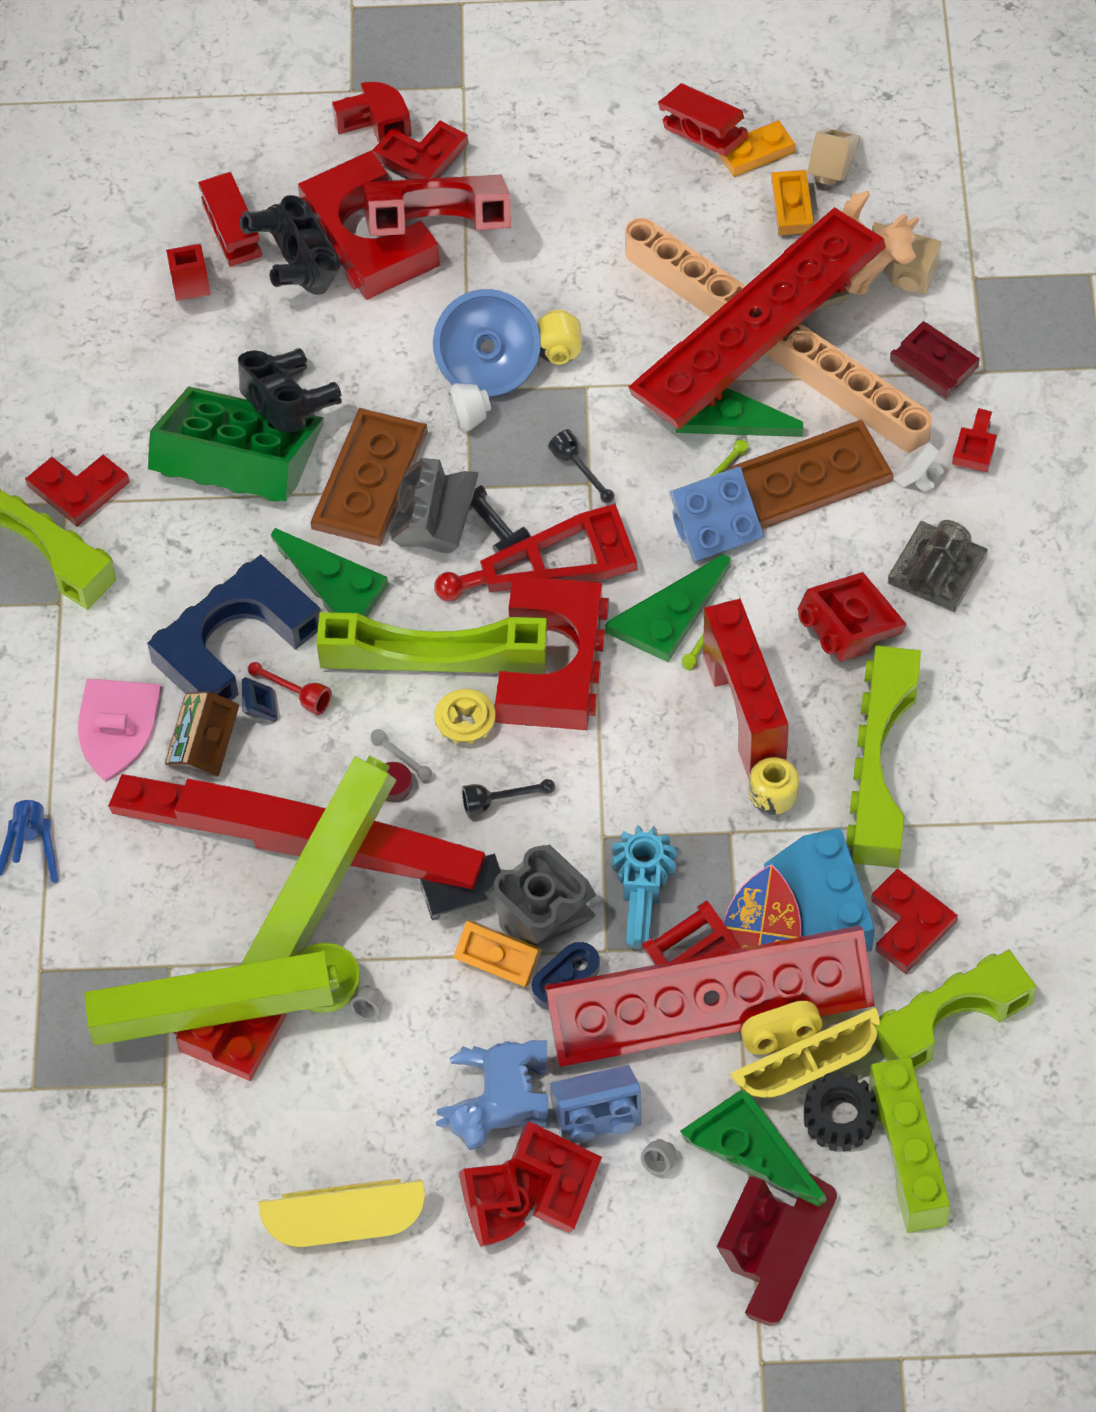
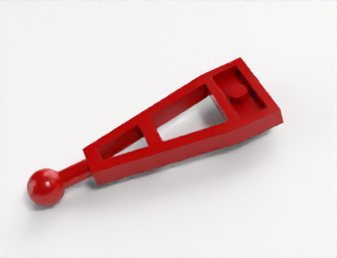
M615 503L575 515L480 560L481 570L461 576L453 572H444L436 578L434 591L441 600L450 602L458 599L463 590L484 584L487 585L489 593L511 590L513 576L591 582L637 571L638 566ZM583 530L585 531L596 564L545 569L539 551ZM528 557L532 571L496 575V571Z

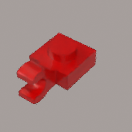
M978 408L973 428L961 427L952 465L988 473L997 441V435L989 433L992 411Z

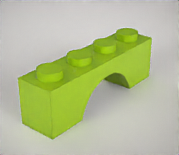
M1010 949L999 955L995 953L984 957L977 964L976 968L965 974L963 972L955 973L944 982L943 986L932 992L928 990L917 994L907 1006L898 1011L891 1009L880 1015L879 1026L874 1025L878 1033L874 1045L886 1061L911 1057L915 1070L933 1059L935 1046L933 1032L937 1025L946 1017L958 1012L974 1011L988 1015L1001 1022L1033 1004L1036 985Z
M908 1057L871 1064L869 1089L870 1091L873 1090L876 1095L877 1120L882 1123L889 1142L895 1170L897 1197L906 1232L911 1233L947 1226L950 1202L912 1059Z

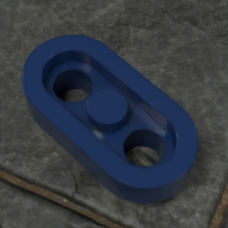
M574 942L566 946L533 977L531 986L532 997L535 1003L541 1008L549 1010L545 993L546 985L597 976L600 970V958L597 950L585 942ZM579 963L585 964L587 966L583 970H576L575 968H573L576 964Z

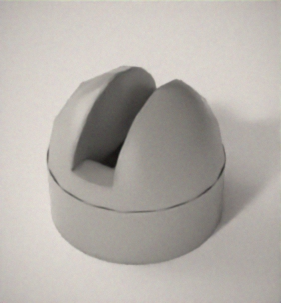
M365 985L356 991L349 1003V1007L358 1018L372 1021L378 1018L383 1008L384 997L377 987L372 989L369 985Z
M663 1139L650 1142L641 1153V1162L644 1168L657 1176L665 1175L674 1166L677 1159L674 1145L670 1142L667 1143ZM661 1155L664 1157V1162L659 1161Z

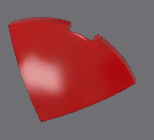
M507 1160L502 1165L463 1168L458 1172L467 1213L480 1247L499 1243L511 1237L526 1225L524 1219L528 1216L531 1209L536 1207L546 1182L545 1178L510 1162L511 1160Z

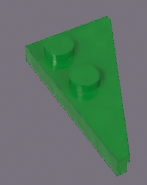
M729 388L721 392L723 397L719 401L715 399L716 404L712 407L707 404L680 429L676 428V433L803 437V421Z
M274 528L270 534L273 542L277 544L278 551L285 560H290L298 570L299 577L311 592L323 601V606L328 612L358 613L367 617L388 586L387 576L277 528Z
M723 554L606 622L605 633L669 662L731 567V558Z
M738 1091L680 1130L685 1142L817 1207L827 1201L816 1182L748 1092L746 1093V1091Z

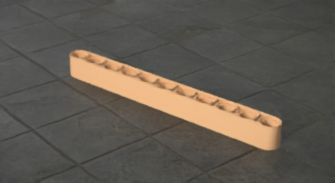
M638 218L627 224L625 229V254L627 259L708 316H712L746 286L654 222L645 218ZM755 314V315L752 316V317H753V318H756V317H759V316H761V315H756V314ZM803 324L797 325L764 354L858 420L862 419L864 424L903 451L910 453L927 442L930 443L932 416L927 409Z

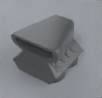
M421 458L404 472L398 489V507L390 530L391 541L401 547L421 546L441 553H451L457 549L476 487L478 472L462 471L445 475L440 459Z
M550 844L535 846L529 849L518 866L513 870H505L499 873L494 880L493 886L484 892L498 912L501 929L507 935L534 946L587 923L596 916L586 905L596 896L589 881Z

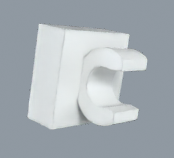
M929 442L909 453L893 479L903 488L915 482L921 491L926 492L932 489L935 484L928 479L927 472L933 478L940 476L944 472L940 464L933 462L939 451Z

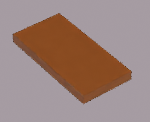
M359 408L311 519V529L381 547L398 506L397 495L404 472L414 465L428 433L427 424Z
M862 419L729 467V469L741 467L761 529L893 480L891 469Z

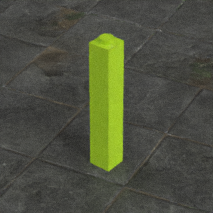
M370 755L366 761L354 756L241 965L296 956L298 952L306 947L396 782V779L387 773L390 766Z
M325 951L86 991L84 992L88 1029L93 1045L96 1046L334 1005L331 990L339 989L336 966H327Z

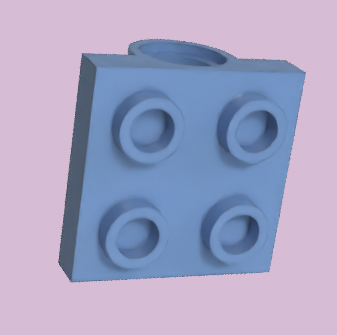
M735 467L669 491L675 508L672 512L674 524L681 540L688 546L692 561H699L764 537L741 467Z

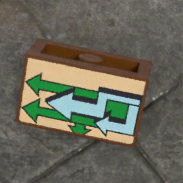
M209 691L186 693L165 764L171 767H188L211 777H219L240 704Z

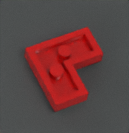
M441 120L438 121L421 142L391 128L372 152L381 164L410 179L439 178L468 145V134Z
M104 454L77 476L51 456L25 478L28 488L76 527L130 483L128 474Z
M898 868L872 893L871 901L897 921L876 943L875 951L905 974L957 923L958 915Z
M529 1121L523 1127L510 1162L546 1179L533 1216L567 1233L572 1232L576 1227L602 1157Z

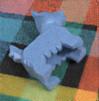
M530 1040L523 1044L505 1041L502 1044L497 1043L488 1050L473 1046L471 1050L463 1046L461 1052L450 1057L451 1064L474 1066L483 1070L484 1093L479 1097L460 1101L453 1106L437 1109V1115L444 1118L436 1121V1126L450 1127L454 1135L464 1139L469 1150L481 1148L487 1142L488 1132L492 1129L521 1127L529 1121L546 1128L548 1095L530 1092L532 1089V1084L530 1083L531 1076L527 1075V1073L534 1070L538 1075L546 1074L547 1040Z

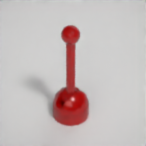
M252 662L248 666V673L251 676H262L299 694L301 706L315 715H321L330 703L332 696L331 688L321 683H308L300 687L264 670L258 662Z

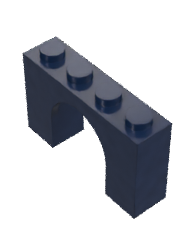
M260 554L253 561L244 563L237 570L236 574L226 582L213 587L208 596L195 606L186 608L180 617L167 628L158 630L151 640L147 642L151 662L185 694L209 691L232 701L239 695L236 678L206 648L211 634L228 621L240 618L255 619L271 627L296 650L318 633L321 609Z

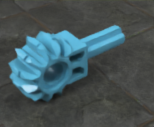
M639 825L635 828L634 835L623 831L621 842L614 843L612 847L614 857L611 859V867L613 871L618 872L620 884L623 883V901H629L626 943L628 946L634 947V949H641V944L650 938L652 903H659L661 885L665 887L668 882L667 875H674L676 871V863L674 861L677 858V849L675 846H670L671 839L668 833L657 837L655 826L648 833L643 832ZM640 856H649L652 859L647 862L638 861L636 858Z

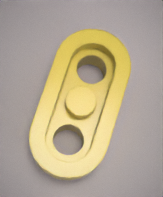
M797 1001L749 1018L741 1028V1035L749 1052L764 1055L789 1047L819 1033L822 1028V1019L818 1008L813 1003Z

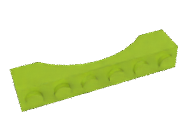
M0 488V527L7 528L23 536L37 547L47 559L55 574L59 592L81 607L89 610L116 581L113 560L110 555L101 548L94 549L87 545L76 532L72 530L65 531L56 525L55 521L46 513L41 512L39 514L28 507L22 498L17 495L10 496Z
M320 612L316 643L320 668L478 673L507 671L546 674L548 648L547 618L507 617L496 623L478 628L458 631H423L391 626L358 613Z
M876 646L874 660H866L864 682L871 683V692H863L861 715H868L867 725L859 724L857 747L864 748L863 758H855L853 780L861 781L860 791H852L849 813L857 814L856 825L848 824L846 839L847 847L853 848L852 862L856 864L899 868L905 815L894 802L885 784L880 755L890 729L900 716L916 703L921 650Z

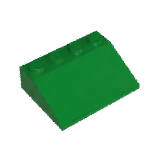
M188 386L150 430L148 470L160 472V474L166 477H182L194 480L200 485H216L228 488L234 493H250L262 496L264 499L272 502H286L299 484L323 426L324 417L311 416L310 419L306 420V425L302 430L284 433L275 429L261 414L256 412L252 404L246 399Z

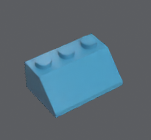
M841 827L802 836L764 863V868L772 864L792 890L801 918V937L861 926L864 931L866 951H872L875 928Z

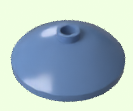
M480 289L459 296L445 308L434 329L433 352L437 365L444 377L452 385L455 383L477 385L480 391L486 390L488 397L501 396L521 386L532 374L540 355V332L533 314L519 299L500 290ZM487 340L492 341L495 345L493 351L489 353L483 352L481 349L482 343Z

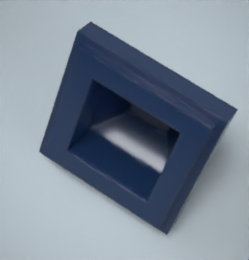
M244 677L241 680L242 712L272 722L278 720L273 688Z

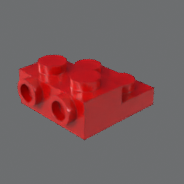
M864 572L808 588L797 608L801 624L807 628L812 627L820 637L823 651L827 654H834L840 662L868 654L874 643L901 635L907 625Z
M287 1013L174 1032V1034L177 1035L176 1041L179 1052L251 1081L284 1022Z

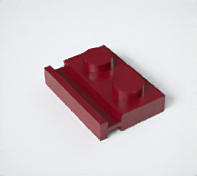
M922 321L901 342V346L896 350L893 349L890 353V361L945 399L954 388L957 389L979 367L980 361L979 357L925 321Z

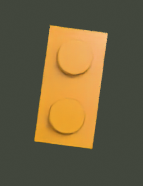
M778 120L748 132L749 138L726 157L718 155L733 177H736L795 153V142Z
M806 170L771 172L778 236L804 234L814 225Z
M468 920L465 923L453 958L527 987L530 985L542 948L475 921Z

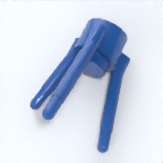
M22 800L15 803L13 818L8 821L7 835L0 854V876L4 872L14 839L12 860L14 863H19L24 840H34L38 837V834H42L50 878L53 883L58 882L57 865L50 835L51 820L43 818L44 807L39 802Z

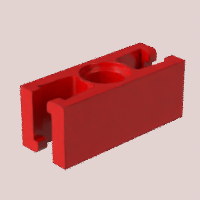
M680 83L658 101L661 111L666 110L672 113L670 116L666 115L663 118L666 130L726 157L749 138L746 128L735 126L744 119L743 110L683 83Z
M227 172L199 181L203 208L229 267L262 257V250L258 245V241H260L259 233L244 234L241 231L239 224L240 216H243L242 213L248 211V208L232 173Z

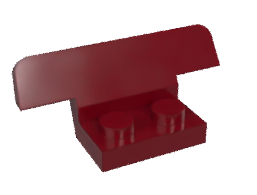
M809 1173L824 1193L827 1200L819 1207L799 1197L794 1207L787 1203L776 1201L765 1180L749 1176L716 1246L732 1272L758 1282L745 1314L749 1319L767 1326H775L781 1321L837 1199L835 1188Z

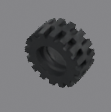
M837 1072V1077L832 1078L831 1073L824 1075L822 1082L817 1079L813 1083L812 1089H808L804 1102V1125L808 1127V1135L811 1139L817 1138L819 1146L823 1147L825 1144H829V1150L836 1151L837 1146H842L843 1152L850 1151L853 1144L856 1148L862 1146L864 1139L868 1140L871 1137L877 1119L876 1095L873 1090L869 1091V1084L865 1080L861 1083L857 1082V1075L851 1073L849 1078H845L844 1072ZM844 1100L851 1103L857 1109L858 1114L853 1121L848 1123H835L824 1115L823 1109L829 1102Z

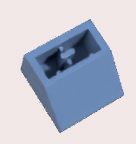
M630 1065L550 1083L551 1103L560 1136L573 1143L588 1142L596 1135L609 1132L623 1134L631 1131L635 1126L641 1125V1089Z

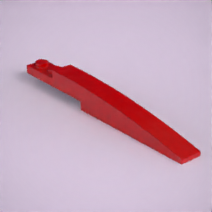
M121 774L108 805L112 814L253 840L257 849L299 857L326 809L290 799L187 778L185 785L126 774ZM374 820L350 866L474 889L486 855L483 851Z

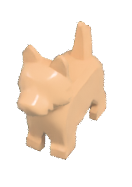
M868 191L859 194L853 193L850 201H846L842 212L864 225L859 220V216L870 193ZM903 214L895 222L883 227L877 233L884 238L886 248L850 279L852 284L849 287L845 286L848 292L853 294L857 292L859 295H865L869 290L870 283L881 274L892 260L905 265L916 258L912 244L915 240L913 229L918 224V217L907 221L908 216Z

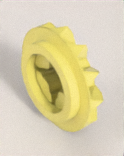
M459 689L452 691L439 701L435 709V725L440 730L442 738L448 737L452 739L455 745L459 741H467L472 745L474 740L480 737L486 739L488 731L495 724V708L493 703L486 695L476 690ZM458 713H462L465 716L472 713L473 725L466 721L458 723Z

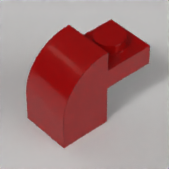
M363 82L361 83L362 94L332 102L334 124L338 134L372 126L378 143L391 128L408 137L412 136L410 113L400 92L388 84Z
M201 243L167 249L166 253L176 301L211 295Z

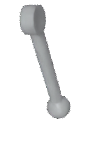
M377 729L371 733L373 745L384 746L416 771L420 780L427 781L432 777V770L429 767L419 765L388 741L383 730Z

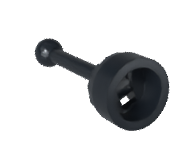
M565 429L556 434L549 442L548 449L561 461L573 460L599 491L601 501L611 503L614 500V492L606 489L578 456L580 452L578 438L570 429Z
M544 779L540 784L497 792H490L487 787L480 784L462 786V800L467 816L481 814L490 807L491 801L541 791L545 794H551L555 790V783L551 779Z

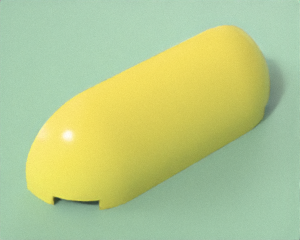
M874 1007L740 1068L729 1075L742 1091L745 1090L751 1096L775 1098L864 1057L871 1050L878 1033L874 1025L879 1026L880 1024L878 1011Z
M388 1179L282 1194V1199H263L258 1202L262 1223L271 1236L289 1246L308 1247L400 1233L410 1227L420 1215L424 1204L425 1190L424 1182L421 1179L401 1183L400 1179Z

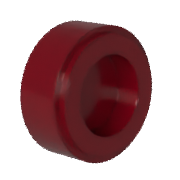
M387 762L385 764L390 766L387 773L395 778L396 782L385 801H400L411 792V772L402 763Z

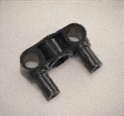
M295 195L284 196L280 204H274L266 210L244 211L242 213L243 216H240L239 220L241 231L244 234L255 232L271 233L281 250L283 258L288 262V264H275L272 266L273 269L270 270L269 277L274 287L300 285L306 291L315 295L326 293L341 267V261L330 243L326 231L321 227L305 200Z
M301 348L276 356L252 350L244 352L238 357L239 390L241 394L252 404L256 412L261 414L275 429L284 433L302 430L306 425V420L314 416L316 411L342 403L340 398L342 396L341 390L336 382H330L327 385L307 390L305 388L302 389L291 378L290 374L307 369V358Z

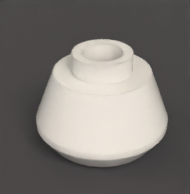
M455 383L448 391L452 413L459 429L467 432L471 431L486 419V412L491 410V404L485 389L480 391L477 385Z

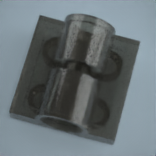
M942 520L938 523L937 527L920 521L890 571L887 584L952 612H956L988 555V549L971 542L972 537L969 531L955 521Z

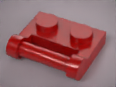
M707 900L698 905V911L655 940L649 938L641 944L644 952L654 965L667 963L668 961L663 955L664 952L705 924H708L713 933L672 961L740 949L741 947Z

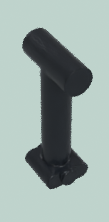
M482 485L475 488L469 510L474 508L501 540L493 545L495 553L531 537L529 531L524 526L512 532L486 501L487 492Z

